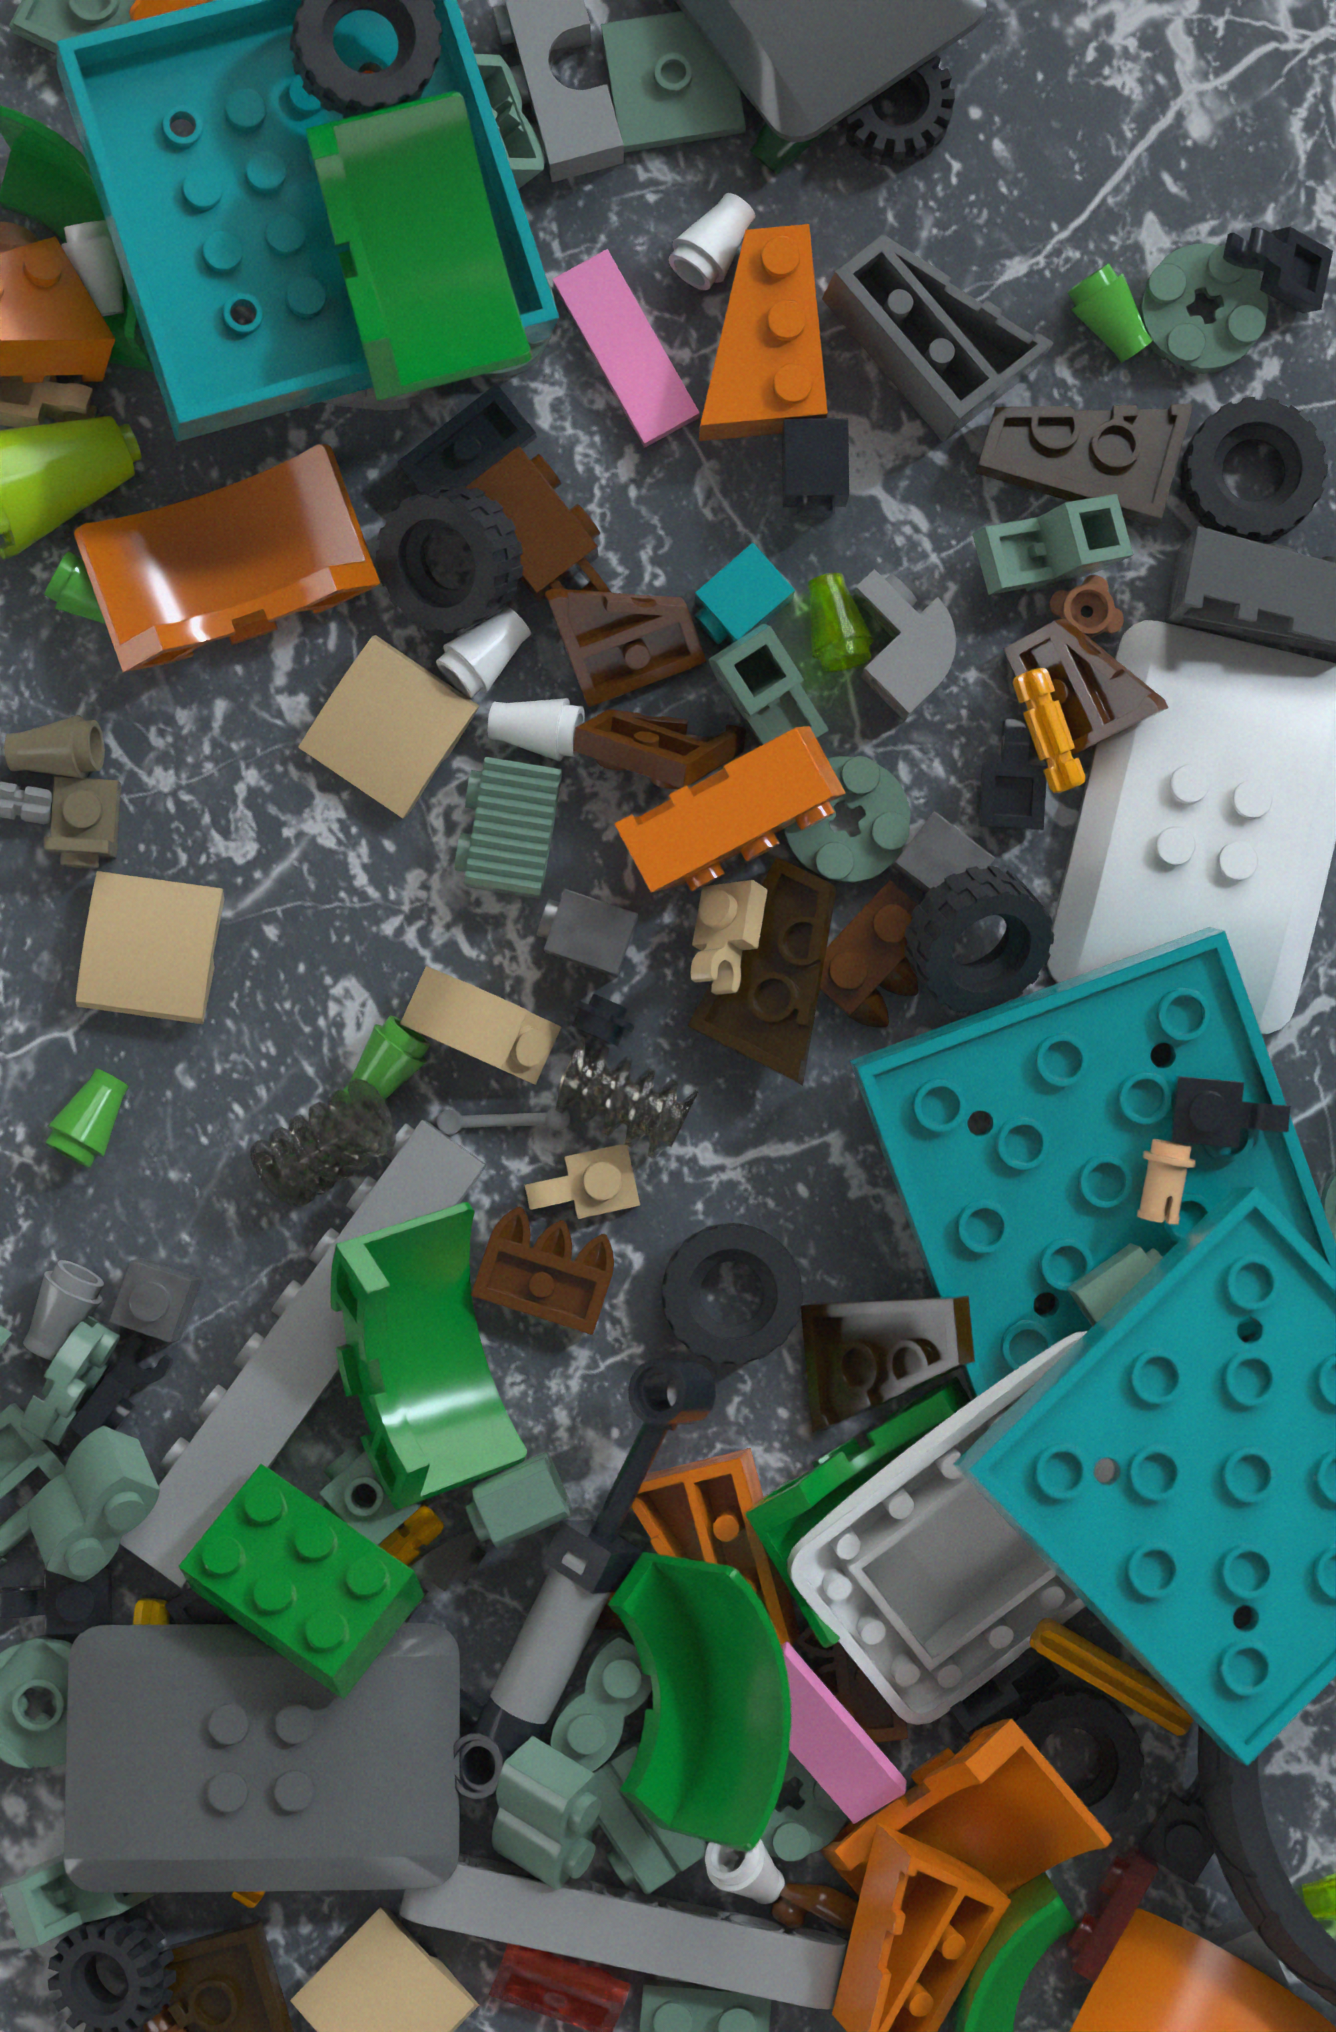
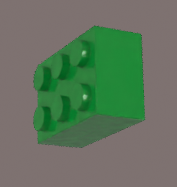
M262 1463L178 1566L194 1592L343 1700L424 1597L415 1571Z

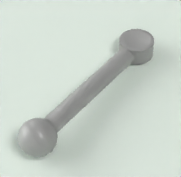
M554 1106L545 1113L461 1115L456 1110L448 1109L440 1113L437 1125L441 1132L449 1135L458 1133L462 1128L548 1125L554 1131H561L569 1125L570 1114L562 1106Z

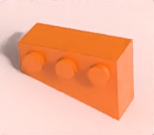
M809 224L745 230L700 423L699 441L782 434L784 419L827 418L828 411Z
M56 236L1 252L0 376H22L23 383H43L44 377L47 375H81L83 382L103 381L115 337Z
M810 726L795 727L723 766L724 769L690 788L686 785L669 794V800L643 815L634 817L631 814L614 823L651 893L684 885L685 883L688 884L691 892L696 891L725 875L720 864L742 853L746 862L780 844L775 835L778 831L795 822L800 830L803 831L835 813L830 802L846 793Z
M751 1448L648 1473L631 1508L651 1537L650 1543L656 1552L661 1555L728 1565L735 1568L751 1585L763 1603L774 1625L780 1645L787 1641L793 1646L800 1635L788 1587L745 1515L753 1505L764 1497Z
M877 1822L832 2015L847 2032H937L1011 1900L977 1867Z

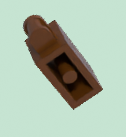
M518 446L465 488H478L486 492L485 496L492 501L496 500L504 508L502 511L506 517L512 519L517 529L514 530L518 542L521 541L523 554L520 555L521 565H523L521 581L539 603L546 598V591L565 589L562 585L579 572L588 582V584L580 589L581 591L611 593L590 564L599 557L598 546L593 540L600 535L597 526L579 504L568 509L554 491L561 485V482L540 454H537L530 460L522 448Z

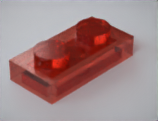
M1132 1846L1125 1860L1118 1855L1112 1859L1098 1885V1890L1105 1893L1104 1898L1093 1916L1085 1911L1081 1914L1066 1942V1946L1074 1950L1070 1956L1072 1970L1094 1983L1159 1870L1157 1862L1141 1853L1136 1847Z
M507 1943L496 1970L489 1996L590 2032H613L625 2006L631 1984L613 1978L602 1969L582 1967L556 1958L548 1951Z

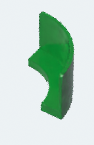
M448 92L305 128L336 247L349 244L350 250L338 253L377 401L529 362L532 359L530 346L497 237L462 95L458 92Z
M0 105V133L11 149L0 190L1 207L34 220L47 228L63 244L67 243L65 227L105 220L85 156L60 134L43 123L14 109ZM123 276L122 299L125 312L102 316L115 337L108 362L154 373Z
M468 1202L438 1210L335 1245L330 1280L331 1309L335 1312L343 1310L346 1344L335 1348L346 1396L356 1394L359 1396L371 1434L360 1437L370 1463L395 1510L511 1468L524 1462L527 1455V1449L515 1430L496 1389L477 1327L471 1296L469 1263L470 1237L475 1211Z
M957 1376L887 1415V1422L865 1434L869 1440L866 1444L860 1447L854 1437L849 1438L812 1462L814 1469L792 1481L788 1480L782 1483L745 1513L812 1630L825 1648L836 1644L841 1638L817 1615L793 1584L787 1572V1560L791 1550L820 1521L879 1471L971 1402Z
M643 1552L608 1603L627 1628L638 1652L643 1674L651 1676L653 1691V1709H645L644 1727L639 1749L631 1770L619 1791L661 1829L743 1852H751L765 1832L776 1806L789 1755L791 1696L788 1672L777 1633L763 1603L751 1585L735 1568L728 1565Z
M1046 1871L1007 1896L1011 1900L1008 1908L949 2010L948 2032H1013L1017 2003L1031 1970L1044 1952L1058 1938L1076 1926Z

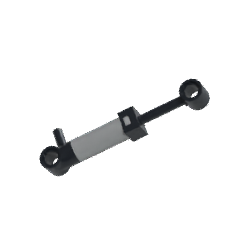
M648 1360L640 1365L631 1376L628 1387L629 1402L634 1413L644 1422L596 1521L593 1519L561 1521L542 1560L551 1569L486 1703L483 1704L460 1688V1720L473 1728L471 1734L458 1739L453 1746L454 1759L460 1752L459 1778L455 1775V1788L462 1795L471 1799L496 1796L497 1784L504 1762L532 1736L540 1740L610 1594L617 1592L642 1554L641 1550L619 1537L618 1533L668 1430L674 1431L678 1425L696 1424L705 1419L713 1409L716 1398L715 1382L711 1373L702 1364L691 1360ZM672 1379H674L677 1385V1398L673 1406H671L667 1396V1389ZM490 1752L495 1760L496 1769L494 1774L489 1767Z

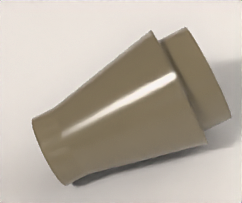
M80 715L24 732L9 733L5 738L4 744L6 763L11 771L25 770L84 779L88 776L89 772L100 771L104 763L105 749L101 728L96 720L84 721Z

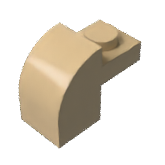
M428 966L424 969L400 1025L535 1085L561 1029V1026L537 1016L527 1009Z

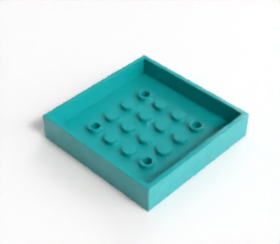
M215 0L57 41V71L177 442L373 387L338 253L348 251L350 247L349 244L336 247L305 128L344 118H342V114L333 110L331 113L320 106L321 102L313 95L309 96L302 87L303 81L300 75L295 74L292 65L294 53L293 50H290V37L301 0ZM432 0L436 7L434 12L436 20H440L442 34L439 39V45L442 47L439 60L428 86L426 85L418 100L448 92H458L462 95L497 237L528 343L548 339L559 319V315L457 0ZM358 10L348 13L340 19L334 29L333 45L339 59L354 71L360 73L364 71L380 72L387 68L397 56L398 38L396 31L385 17L376 12ZM177 120H186L193 125L195 131L190 136L179 137L171 131L170 126ZM244 306L254 313L255 319L248 325H240L233 321L230 312L236 307Z
M1207 927L849 1061L935 1297L969 1296L975 1362L962 1367V1371L973 1400L1059 1341L1076 1332L1089 1331L1092 1328V1325L1069 1293L1068 1287L1130 1243L1141 1247L1145 1253L1154 1248L1164 1257L1233 1188L1256 1187L1336 1272V1243L1291 1116L1288 1132L1240 1128L1239 1148L1182 1143L1192 1146L1190 1159H1194L1196 1162L1195 1167H1188L1179 1212V1224H1168L1166 1220H1163V1223L1137 1217L1149 1161L1143 1158V1152L1151 1150L1153 1139L1170 1141L1176 1076L1244 1082L1243 1102L1286 1105L1224 930ZM1159 1043H1167L1171 1049L1170 1060L1165 1065L1155 1066L1150 1057L1153 1047ZM976 1111H985L990 1118L989 1127L982 1133H971L968 1128L969 1117ZM1043 1292L1052 1293L1055 1297V1305L1052 1310L1044 1314L1035 1312L1033 1307L1035 1298ZM1249 1317L1243 1318L1238 1323L1237 1335L1239 1338L1256 1331L1255 1324Z
M1256 1187L1233 1188L953 1465L1226 1754L1248 1766L1336 1676V1272ZM1245 1317H1249L1254 1322L1256 1328L1254 1337L1248 1342L1241 1341L1237 1335L1238 1323ZM1109 1458L1114 1465V1474L1109 1481L1100 1483L1094 1475L1095 1465L1099 1460ZM1248 1605L1252 1614L1251 1621L1246 1627L1237 1629L1233 1623V1613L1239 1606Z

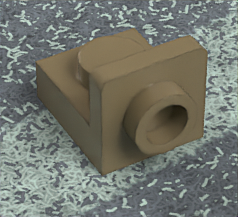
M54 777L50 837H44V850L53 855H60V866L93 869L99 868V857L117 858L121 782L105 779Z

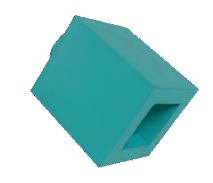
M751 543L695 592L694 603L700 610L694 615V618L715 643L720 644L726 638L732 644L761 624L769 622L792 602L795 589L754 543Z

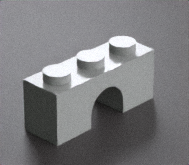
M502 0L503 5L492 7L501 44L514 43L519 65L509 68L518 85L522 104L530 103L536 124L532 128L539 140L551 183L623 164L624 145L607 84L586 90H574L559 83L551 72L555 61L563 53L591 44L590 20L584 0Z

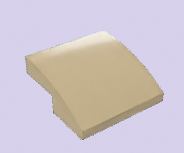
M374 635L337 685L298 748L401 818H404L412 811L441 762L449 757L480 705Z
M97 871L81 955L76 993L77 1007L203 1024L215 968L213 954L224 904L223 889Z
M381 1907L290 2000L317 2032H454L479 2006L438 1957L429 1956L389 1909Z

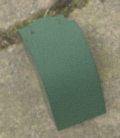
M1117 494L1066 502L1036 518L985 526L972 533L989 595L1026 588V591L1029 592L1055 586L1096 573L1134 555Z
M761 624L709 659L712 671L733 707L740 712L760 745L775 739L795 727L810 726L816 738L829 730L800 685L804 681L802 675L770 625Z
M64 1854L25 1870L26 1875L0 1887L21 1950L40 1946L82 1923L121 1914L160 1893H96L85 1891L75 1885L66 1873Z

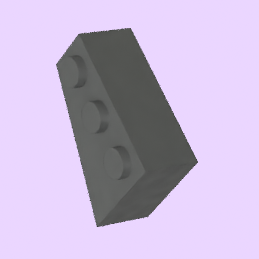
M882 234L835 271L822 300L944 443L1033 372L1044 359L1054 342L1038 332L1033 336L1001 316L1002 309L988 300H985L982 304L949 283L951 280L950 276Z

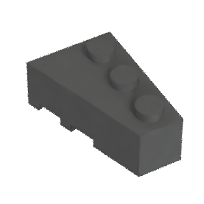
M1198 526L1178 549L1164 623L1336 655V556H1325L1319 559L1300 554L1297 550L1290 547L1263 544Z

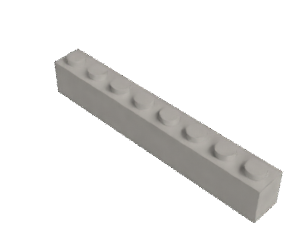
M421 1120L416 1129L405 1123L384 1152V1155L392 1160L388 1168L378 1181L368 1175L346 1205L347 1208L354 1212V1215L342 1232L338 1233L333 1228H330L322 1237L308 1258L317 1266L302 1286L295 1280H292L271 1309L274 1314L280 1317L265 1338L257 1332L252 1335L233 1362L242 1371L228 1390L219 1384L213 1389L195 1415L204 1421V1424L190 1443L180 1437L158 1466V1469L166 1474L159 1485L160 1493L158 1500L150 1514L136 1528L122 1536L120 1544L182 1588L187 1583L178 1567L179 1564L257 1467L262 1463L267 1468H271L340 1371L335 1348L345 1345L346 1337L343 1310L335 1312L331 1309L330 1280L335 1245L460 1204L487 1167L486 1163L429 1122Z

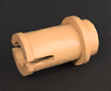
M1152 1140L1151 1150L1143 1152V1158L1149 1161L1137 1217L1163 1223V1220H1166L1168 1224H1179V1212L1188 1167H1195L1196 1162L1194 1159H1190L1192 1146L1167 1140Z

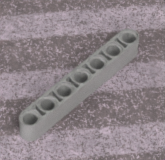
M459 1853L457 1868L451 1877L441 1885L426 1889H404L399 1912L407 1920L431 1927L808 2008L826 2010L833 2009L848 1945L845 1939L816 1929L802 1926L792 1929L779 1921L658 1895L645 1894L644 1892L579 1878L573 1879L570 1877L556 1890L518 1865Z

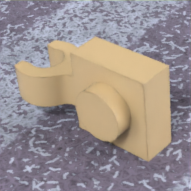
M56 375L45 376L43 383H23L22 376H0V425L15 428L42 425L46 416L57 422L95 418L96 406L89 405L93 390L81 384L56 383Z
M754 880L702 887L692 946L699 949L700 952L694 956L691 964L692 981L696 983L713 981L711 992L715 995L737 992L741 982L740 964L742 950L758 949L768 889Z
M627 1143L565 1156L564 1160L568 1176L524 1185L529 1210L573 1201L577 1219L640 1206Z

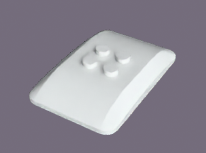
M1145 620L1139 622L1123 634L1117 647L1115 659L1164 698L1169 708L1094 746L1051 931L1054 933V944L1050 945L1049 953L1051 956L1046 966L1050 976L1057 983L1207 927L1224 930L1261 1034H1269L1285 1026L1290 1021L1295 1010L1336 842V663L1160 621Z
M1088 1331L1076 1332L1059 1341L954 1413L856 1490L808 1532L791 1550L787 1560V1572L797 1590L821 1620L841 1638L839 1640L840 1644L896 1714L907 1723L915 1725L927 1724L942 1717L951 1710L950 1707L960 1700L963 1701L1015 1661L1026 1649L1030 1648V1636L1040 1620L1051 1618L1062 1625L1086 1606L963 1476L953 1463ZM1109 1458L1099 1460L1094 1468V1475L1097 1481L1105 1483L1112 1478L1114 1474L1112 1461Z

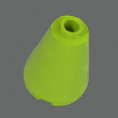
M112 416L0 430V535H2L5 541L4 544L0 545V557L3 560L16 556L135 475L133 462L141 460V452L134 433L127 423L118 426Z

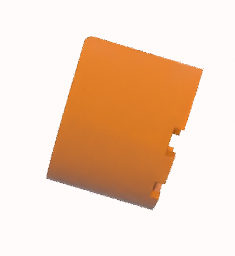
M328 444L315 445L307 451L268 470L215 491L138 514L85 523L74 531L78 548L123 672L190 658L194 655L193 651L208 642L229 637L231 645L267 634L278 630L275 620L301 611L313 610L315 614L321 613L380 584L335 455Z
M1011 1718L992 1723L975 1731L969 1738L971 1741L956 1755L947 1747L913 1770L910 1775L916 1783L915 1786L905 1792L904 1795L855 1824L850 1820L832 1842L819 1851L857 1897L860 1898L878 1822L977 1867L1007 1897L1038 1875L1072 1857L1088 1851L1106 1848L1112 1842V1838Z
M1137 1908L1130 1912L1069 2032H1336V2027L1294 1993L1245 1961L1166 1919Z

